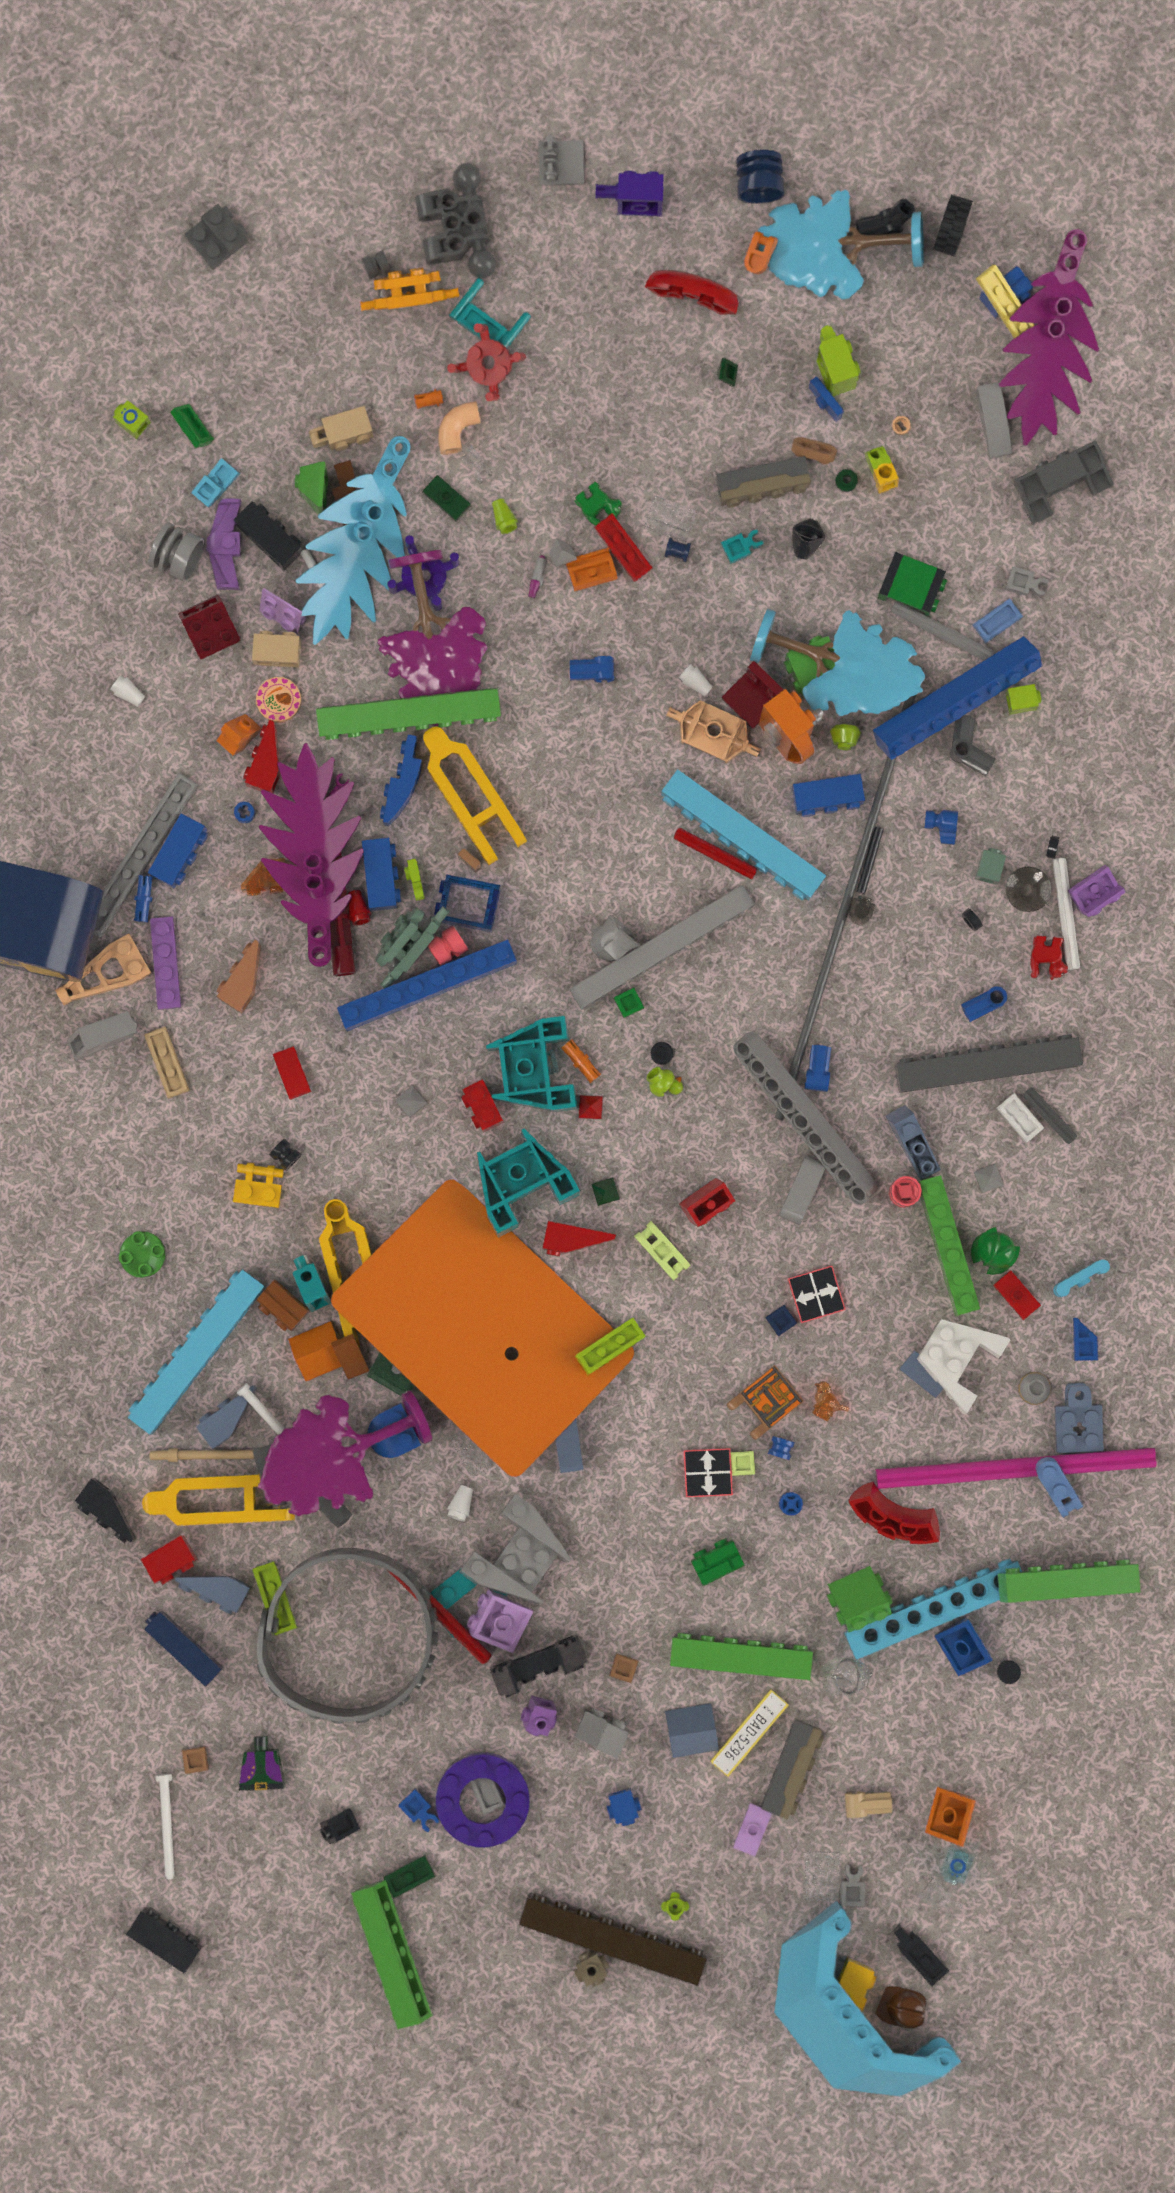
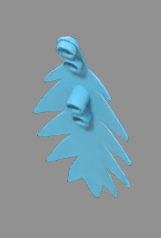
M396 436L390 440L373 475L364 474L346 483L348 487L361 489L339 499L318 514L319 519L347 525L335 528L305 545L306 549L335 555L319 562L295 580L296 583H325L312 595L301 610L302 616L315 615L313 625L314 645H317L334 625L337 626L345 639L349 638L351 627L350 597L372 622H376L374 603L364 570L387 590V582L391 580L383 553L377 541L397 558L405 556L401 532L392 507L393 505L403 516L407 515L402 497L393 486L410 452V443L403 436ZM398 443L402 444V449L400 451H396L395 446ZM390 463L392 466L391 470L385 471L386 464Z

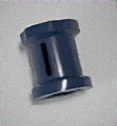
M669 537L664 557L668 558L671 556L687 562L691 543L685 544L673 541V538Z

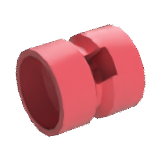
M453 925L444 930L441 937L435 936L428 945L429 950L440 966L450 963L452 956L459 957L468 951L466 944Z
M903 1176L891 1184L889 1197L894 1205L906 1208L919 1200L922 1189L916 1179L910 1176Z

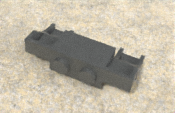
M1096 440L1070 453L1064 451L1056 456V460L1050 463L1048 460L1041 462L1036 466L1035 470L1016 478L1013 482L1032 525L1053 515L1047 498L1085 480L1092 496L1114 485Z

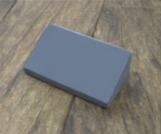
M913 1351L899 1369L936 1398L944 1388L931 1377L917 1360L919 1353Z

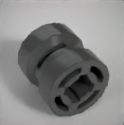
M383 250L377 252L373 257L366 256L362 258L369 280L376 278L377 274L391 272Z

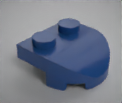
M400 1403L374 1417L369 1424L367 1434L408 1417L402 1404ZM411 1427L372 1445L371 1448L382 1457L395 1458L421 1446V1443L414 1428Z

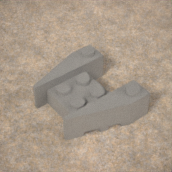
M515 1494L499 1515L518 1529L498 1558L492 1564L478 1553L473 1552L459 1573L477 1586L540 1604L543 1600L534 1595L532 1591L556 1557L565 1563L570 1562L571 1557L537 1510Z

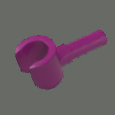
M343 773L337 775L336 785L326 798L349 783V779L345 784L339 783Z

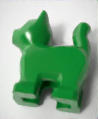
M596 481L588 487L592 496L586 498V494L582 491L575 497L576 505L581 508L585 518L595 526L601 522L597 519V516L602 510H605L608 516L613 514L616 519L621 513L622 502L619 499L609 498L600 489Z

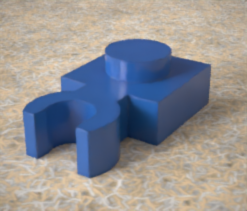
M416 1788L398 1804L413 1823L419 1818L421 1826L426 1832L430 1831V1828L426 1825L428 1819H433L435 1823L439 1822L437 1815L428 1813L427 1810L431 1805Z

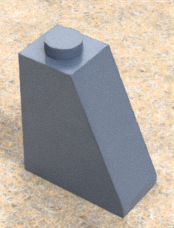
M575 1419L555 1439L560 1473L584 1470L577 1421Z

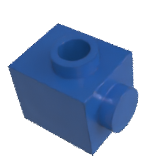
M631 1788L608 1794L611 1805L606 1807L610 1820L615 1819L616 1824L621 1823L622 1826L635 1823V1819L639 1818L638 1811H642L639 1798H633Z

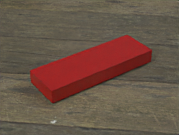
M610 514L593 527L634 582L653 568L613 514Z

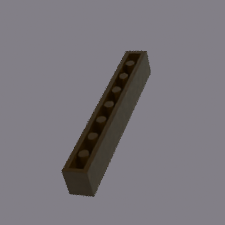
M539 1893L527 1896L519 1920L520 1926L695 1986L699 1985L707 1961V1956L703 1954L702 1949L690 1946L689 1949L681 1947V1942L668 1938L667 1942L658 1939V1934L650 1931H645V1934L637 1932L636 1927L630 1924L623 1923L622 1926L613 1924V1919L602 1915L600 1919L591 1916L592 1912L583 1908H578V1911L569 1909V1904L556 1900L555 1903L546 1901L547 1897Z

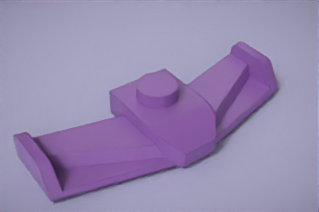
M222 499L219 501L211 533L207 537L206 550L210 556L217 590H240L232 556L241 557V533L233 532L235 527L233 520L238 516L242 503L241 499Z

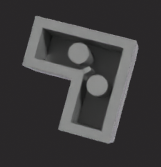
M592 1708L591 1711L585 1710L574 1737L595 1746L596 1750L618 1759L629 1734L626 1722L613 1717L612 1721L604 1718L605 1713L595 1708Z

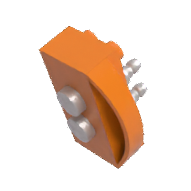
M785 689L763 705L759 726L763 729L762 734L772 748H777L787 761L794 764H802L814 755V747L810 736L814 725L821 721L824 713L820 708L814 710L813 713L809 709L803 712L800 708L802 700L795 691L789 694Z

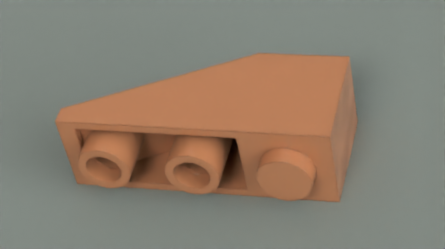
M257 940L246 945L242 952L243 958L240 962L236 961L229 971L231 976L227 982L223 980L216 991L219 993L217 995L219 1000L241 1014L255 995L261 944Z

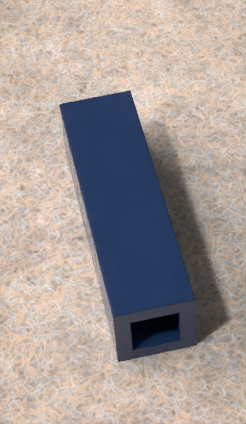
M163 1610L158 1614L154 1611L145 1621L148 1625L144 1630L205 1687L224 1668Z

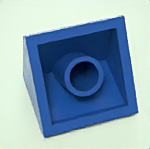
M966 1617L934 1636L958 1676L993 1661L971 1622Z

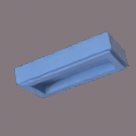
M1009 598L972 626L983 641L987 643L1019 621L1023 616Z

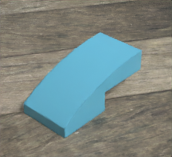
M221 458L208 476L204 475L191 493L207 507H210L241 473Z

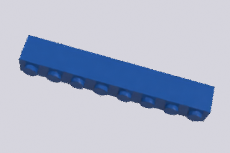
M1025 636L1021 637L873 729L877 746L891 760L902 755L910 748L923 742L926 738L942 730L955 720L960 719L963 715L1042 667L1039 650Z
M505 940L339 1006L337 1009L348 1032L516 965L517 960L509 940Z

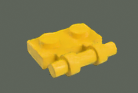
M247 1162V1164L238 1163L237 1173H245L246 1176L245 1180L236 1179L233 1202L279 1208L282 1185L273 1184L274 1177L283 1178L284 1169L275 1168L274 1165L263 1167L255 1166V1163ZM253 1175L266 1176V1183L254 1182Z

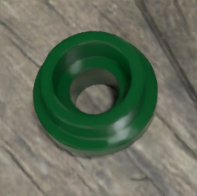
M844 469L837 474L835 484L839 490L851 492L858 484V477L854 471ZM849 477L851 482L844 483L843 478Z

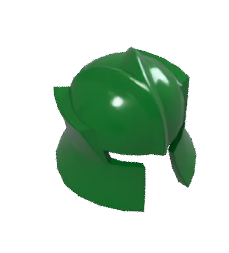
M996 1227L977 1236L971 1246L973 1264L982 1260L984 1266H989L987 1274L990 1275L1006 1272L1016 1262L1020 1252V1246H1015L1013 1240L1005 1233L997 1232Z

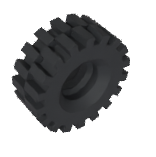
M951 194L933 250L955 257L973 201Z

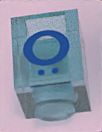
M949 1846L940 1870L941 1875L945 1876L944 1881L957 1885L958 1882L964 1884L974 1856Z

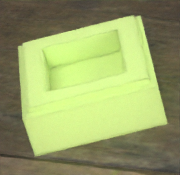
M754 1451L730 1452L732 1476L755 1474Z

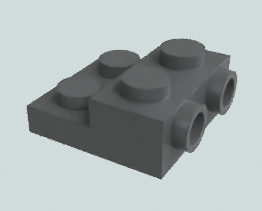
M216 204L202 215L201 221L184 234L212 270L248 243L245 236L248 233L241 223L236 225L231 219L234 217L231 211L226 206L222 208L219 204Z

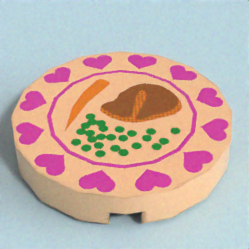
M273 677L266 680L259 687L256 694V705L260 714L266 719L273 720L275 723H284L291 720L300 709L301 694L298 687L291 680L284 677Z

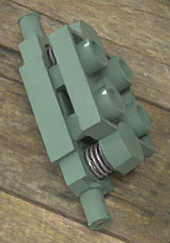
M442 906L435 916L427 918L424 916V911L416 907L411 912L408 911L406 915L401 914L394 924L396 926L391 933L387 932L381 939V950L375 958V961L381 967L384 965L386 967L389 966L388 975L380 983L383 988L391 986L403 972L409 970L433 940L434 933L440 927L444 918L450 913L448 909Z

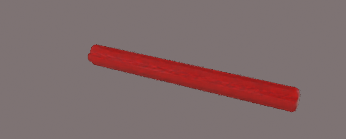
M388 1571L417 1600L412 1590L398 1576ZM431 1595L430 1602L432 1608L436 1609L437 1620L481 1664H486L491 1659L492 1654L476 1638L472 1637L469 1631Z

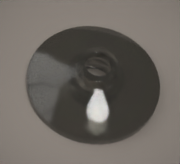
M1022 867L1014 871L1008 878L1005 887L1006 896L1010 904L1016 909L1023 912H1034L1044 907L1049 901L1051 883L1047 875L1040 869ZM1024 887H1030L1031 894H1025L1023 892Z

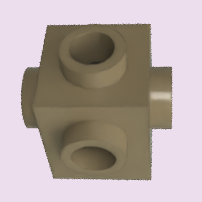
M590 1950L578 1956V1960H576L577 1968L574 1969L580 1983L584 1981L586 1987L591 1984L593 1987L602 1984L605 1981L604 1977L608 1976L607 1968H609L605 1956H599L596 1951L591 1953ZM594 1967L596 1972L590 1975L587 1969Z

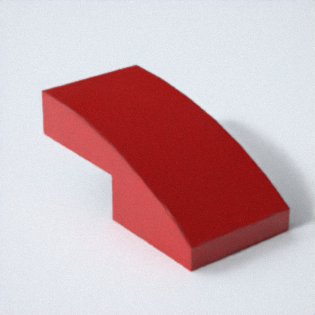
M293 1046L274 1053L273 1057L289 1099L292 1100L310 1093L311 1089L295 1047Z

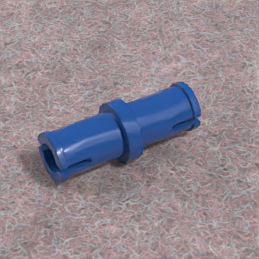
M138 875L137 896H134L136 901L134 921L148 923L149 905L152 902V897L150 896L153 877Z

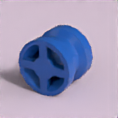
M773 1436V1445L769 1449L768 1454L790 1460V1449L794 1447L795 1442Z
M787 1492L781 1496L779 1508L783 1513L793 1516L802 1510L803 1501L798 1494Z

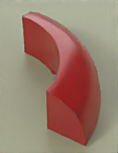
M658 270L649 276L645 288L659 297L683 300L684 296L691 299H698L697 304L720 315L737 313L739 302L735 292L718 282L699 275L676 270Z
M874 1481L856 1489L848 1500L856 1515L865 1524L867 1522L877 1529V1533L892 1540L897 1538L910 1541V1544L937 1543L940 1540V1528L934 1508L921 1510L900 1506L885 1497L879 1491Z

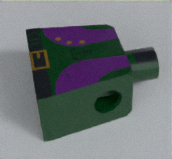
M254 1736V1750H245L243 1753L239 1791L284 1789L286 1785L279 1749H268V1736Z

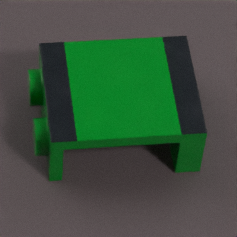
M895 552L877 598L885 602L887 598L924 611V615L928 617L930 612L935 613L939 600L935 598L938 591L943 592L947 579L944 578L946 571Z

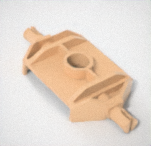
M701 700L691 706L686 712L683 711L681 713L671 707L667 712L666 716L680 723L681 743L683 744L686 743L725 761L726 764L742 752L758 757L761 748L749 744L746 721ZM717 725L721 732L717 736H711L707 731L708 727Z

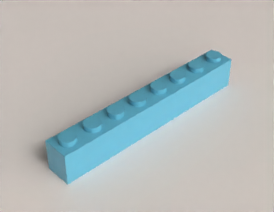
M678 769L661 791V796L664 797L662 800L672 808L674 806L682 810L681 814L690 821L695 819L701 823L699 827L708 834H711V832L719 836L718 841L726 847L731 845L738 850L736 853L746 861L750 858L756 863L755 867L764 874L769 872L775 876L773 880L782 887L789 886L793 889L792 894L800 900L807 899L809 901L824 881L825 874Z
M242 1269L240 1273L236 1271L228 1281L231 1285L226 1291L222 1289L214 1299L217 1303L212 1309L207 1308L200 1317L202 1320L197 1328L195 1326L191 1328L186 1335V1338H188L183 1346L178 1345L171 1355L174 1358L169 1365L165 1363L157 1373L159 1378L155 1383L150 1382L143 1391L145 1396L140 1402L136 1400L128 1410L131 1413L128 1418L149 1435L156 1431L266 1288V1286Z

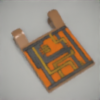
M774 1365L726 1405L731 1411L735 1410L743 1402L748 1405L761 1422L759 1426L750 1432V1436L756 1440L804 1401Z

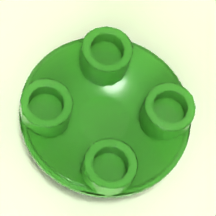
M138 1231L130 1235L123 1242L120 1248L119 1261L130 1275L139 1278L149 1277L157 1273L165 1261V1248L162 1241L156 1235Z

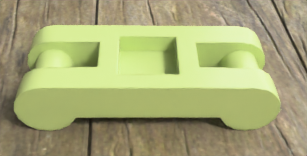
M650 1221L646 1225L647 1228L641 1233L635 1234L634 1237L674 1281L679 1277L678 1274L683 1269L686 1270L691 1265L656 1225ZM655 1235L657 1240L651 1245L647 1239ZM674 1257L678 1262L671 1267L667 1262Z

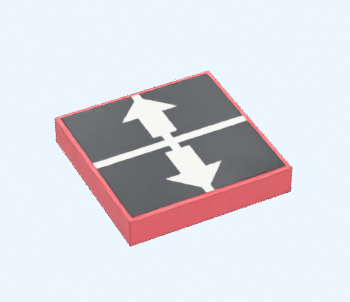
M832 1266L788 1279L801 1323L846 1310Z
M730 1448L684 1450L686 1497L733 1495Z

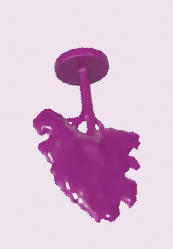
M410 1390L401 1394L403 1406L408 1417L370 1434H357L347 1422L350 1406L346 1400L330 1395L320 1397L315 1407L321 1411V1414L316 1415L308 1409H301L296 1421L292 1423V1428H285L281 1434L274 1438V1442L271 1444L268 1455L265 1458L266 1464L263 1468V1475L258 1489H263L266 1501L275 1505L283 1501H291V1509L288 1512L297 1516L317 1512L319 1510V1497L331 1500L332 1508L339 1509L345 1501L343 1494L356 1497L355 1501L365 1502L366 1499H372L373 1489L370 1488L364 1467L360 1463L365 1456V1451L370 1446L411 1427L414 1428L417 1437L423 1444L432 1441L429 1425L414 1394ZM349 1437L355 1439L356 1443L349 1447L342 1446L341 1439ZM359 1452L360 1454L354 1458L353 1454Z

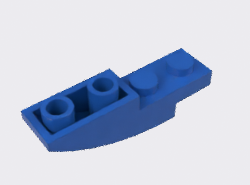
M407 735V740L402 741L400 753L404 754L403 763H398L397 776H400V779L391 777L390 784H385L384 797H387L386 806L382 805L380 819H383L384 826H390L405 809L417 786L423 765L421 759H415L417 736Z

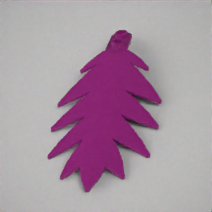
M1072 229L1067 233L1054 272H1046L1031 282L1032 286L1046 287L1040 289L1025 301L1009 318L1010 321L1037 323V325L1028 328L1011 340L1002 349L1003 352L1031 355L1008 372L998 384L999 387L1026 384L1012 403L1007 415V419L1021 416L1024 446H1027L1041 424L1053 435H1057V415L1052 394L1079 415L1081 413L1076 396L1062 367L1089 383L1093 381L1077 347L1069 337L1071 336L1087 347L1099 352L1094 331L1082 305L1078 301L1079 299L1087 306L1093 307L1087 291L1075 280L1087 244V236L1080 229ZM1074 236H1076L1078 239L1076 245L1073 244ZM1067 258L1070 259V265L1068 267L1065 265V261Z
M304 743L296 770L281 762L278 763L282 780L295 803L268 791L261 790V794L269 806L294 833L259 825V829L295 865L267 858H261V861L273 879L298 904L296 905L284 900L281 901L283 907L293 917L307 924L309 961L316 967H323L331 960L330 922L334 921L343 912L352 896L348 894L338 901L336 900L340 897L353 876L364 850L361 848L334 861L361 821V816H357L330 829L345 806L353 789L354 782L351 781L325 799L333 776L335 759L331 757L318 768L311 749L307 743ZM318 933H323L322 937L316 938ZM319 954H323V955H324L323 958H321V959H316L317 955H319Z

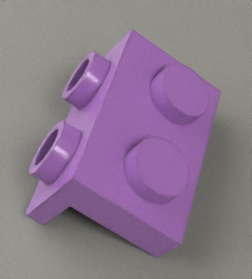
M1104 865L1070 888L1068 892L1080 913L1090 917L1099 914L1102 908L1109 903L1118 901L1121 895L1125 893V890L1118 885L1109 867Z

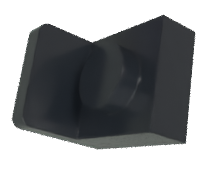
M351 1808L320 1823L321 1835L329 1844L336 1843L360 1830Z

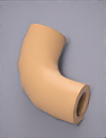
M476 401L454 407L444 416L438 429L440 454L449 455L462 451L460 439L462 430L467 426L480 424Z

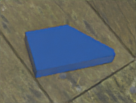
M1073 1318L1074 1361H1097V1336L1078 1318Z

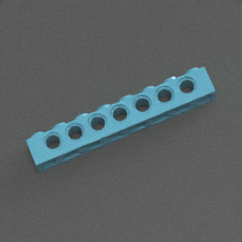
M1010 1558L997 1563L998 1568L990 1571L989 1567L977 1571V1577L968 1579L967 1576L954 1581L955 1586L948 1589L946 1585L934 1589V1595L925 1597L924 1594L911 1599L912 1604L905 1607L903 1603L890 1608L892 1614L881 1621L872 1622L860 1630L845 1631L844 1634L854 1658L858 1660L1000 1600L999 1587L994 1585V1578L998 1573H1006V1568H1020L1018 1561H1011ZM977 1583H981L984 1587V1591L980 1596H974L972 1593V1588ZM955 1592H959L962 1595V1602L959 1605L951 1603V1596ZM934 1601H938L941 1605V1610L937 1614H931L929 1611V1606ZM910 1611H918L920 1617L916 1623L908 1621L907 1616ZM891 1619H895L898 1622V1628L894 1632H888L886 1629V1623ZM873 1628L876 1630L877 1636L873 1641L865 1639L864 1634L867 1629Z

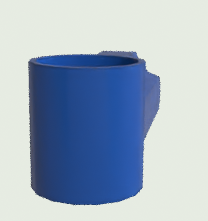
M598 656L593 659L570 660V681L594 680L600 683L602 680H607V682H613L614 658L611 656Z
M992 987L989 991L961 1004V1007L969 1022H972L1004 1006L1007 1001V993L1001 987ZM994 992L1000 993L1002 1002L998 1004L993 1003L990 999V994Z
M824 1045L811 1046L809 1069L806 1072L807 1078L804 1089L828 1092L831 1047Z

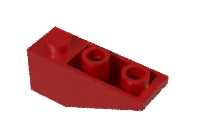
M269 719L268 724H264L261 729L260 737L262 739L260 745L254 747L251 756L254 760L251 767L247 766L243 779H245L247 787L260 792L265 790L273 794L280 777V770L278 767L279 754L276 725L273 720Z

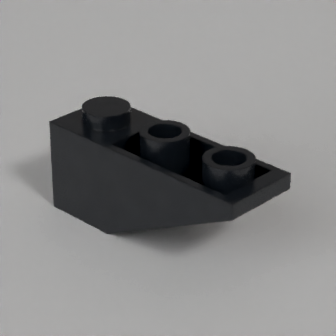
M91 1478L75 1499V1502L79 1504L77 1508L86 1515L91 1513L97 1517L96 1522L103 1528L107 1529L110 1527L116 1532L114 1536L124 1543L127 1541L130 1543L134 1542L136 1537L114 1492L96 1478Z

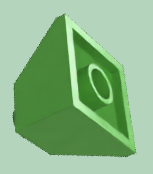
M325 462L300 467L299 474L295 475V488H298L301 497L317 514H320L327 507L329 474Z

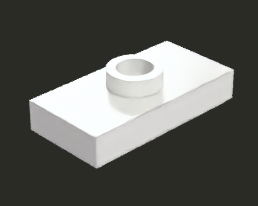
M1015 1093L996 1108L1025 1143L1044 1129Z

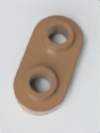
M804 437L795 438L791 447L792 452L797 457L805 456V458L817 460L821 464L833 462L837 454V449L834 446Z

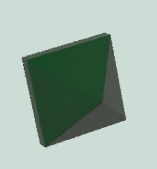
M723 357L717 371L718 379L729 386L735 387L738 365Z
M614 1178L591 1184L598 1206L620 1200Z

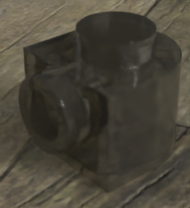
M860 895L858 899L853 898L849 909V919L853 924L862 926L870 921L876 905L871 903V898Z

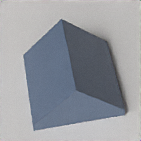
M711 1703L665 1711L673 1758L719 1750Z

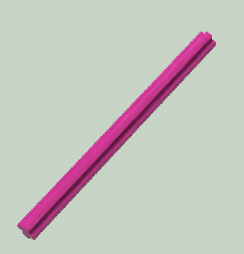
M1155 1448L887 1468L876 1469L875 1472L877 1488L884 1489L1038 1477L1036 1464L1045 1457L1055 1459L1064 1474L1154 1468L1157 1465Z

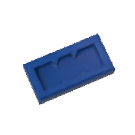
M818 377L810 380L809 389L816 396L815 401L821 410L826 409L835 422L840 420L843 416V408Z

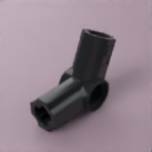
M900 199L892 208L885 209L879 212L878 215L856 220V229L862 235L900 234L903 232L902 225L915 212L914 204L910 203L907 199Z

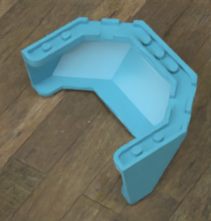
M836 1900L782 1944L774 2013L834 2089L902 2096L943 2077L961 2062L955 2050L946 2039L934 2037L912 2055L893 2053L834 1978L837 1942L844 1938L851 1929V1922L845 1910Z

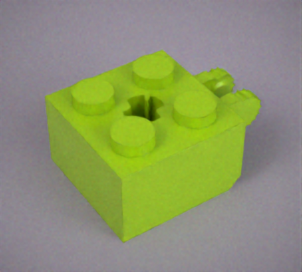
M825 325L821 328L820 332L821 344L816 362L826 388L834 397L854 390L857 381H859L861 371L858 362L853 361L851 356L853 349L850 341L845 340L843 334L836 336L834 329L831 326Z

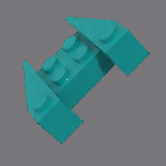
M565 1016L542 1018L525 1028H521L504 1038L486 1045L488 1051L499 1050L504 1093L493 1094L492 1098L494 1100L552 1112L578 1109L575 1086L570 1084L551 1087L546 1044L569 1041L567 1019Z
M525 1128L521 1130V1135L525 1142L487 1162L481 1152H477L487 1218L498 1238L519 1227L518 1221L509 1205L546 1185L551 1189L559 1206L580 1195V1190L570 1171L537 1142Z

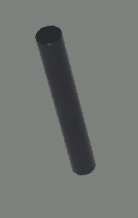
M875 827L857 887V893L864 895L866 893L883 834V828Z

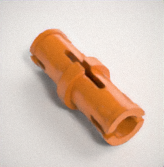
M573 1039L561 1047L574 1063L575 1069L578 1068L589 1083L601 1075L588 1059L589 1056L580 1050Z

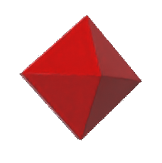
M580 1095L579 1118L602 1119L603 1096Z

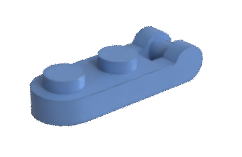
M1051 1457L1040 1459L1036 1464L1038 1478L1055 1503L1061 1516L1064 1518L1069 1515L1070 1511L1074 1509L1079 1510L1084 1507L1058 1462ZM1069 1496L1071 1501L1064 1504L1062 1500Z

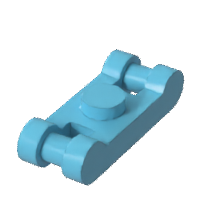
M1106 1260L1096 1261L1054 1286V1294L1057 1297L1067 1296L1070 1288L1076 1284L1080 1288L1091 1281L1089 1279L1090 1276L1096 1273H1107L1110 1269L1109 1262Z

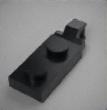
M900 1925L892 1931L900 1940L897 1944L900 1952L932 1987L949 1972L948 1968L913 1931L907 1934Z

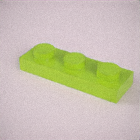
M632 1317L578 1353L575 1358L589 1376L643 1340L646 1336Z
M275 1561L252 1569L266 1608L270 1607L275 1593L283 1583ZM285 1590L279 1602L277 1611L279 1628L278 1632L274 1633V1636L297 1628Z

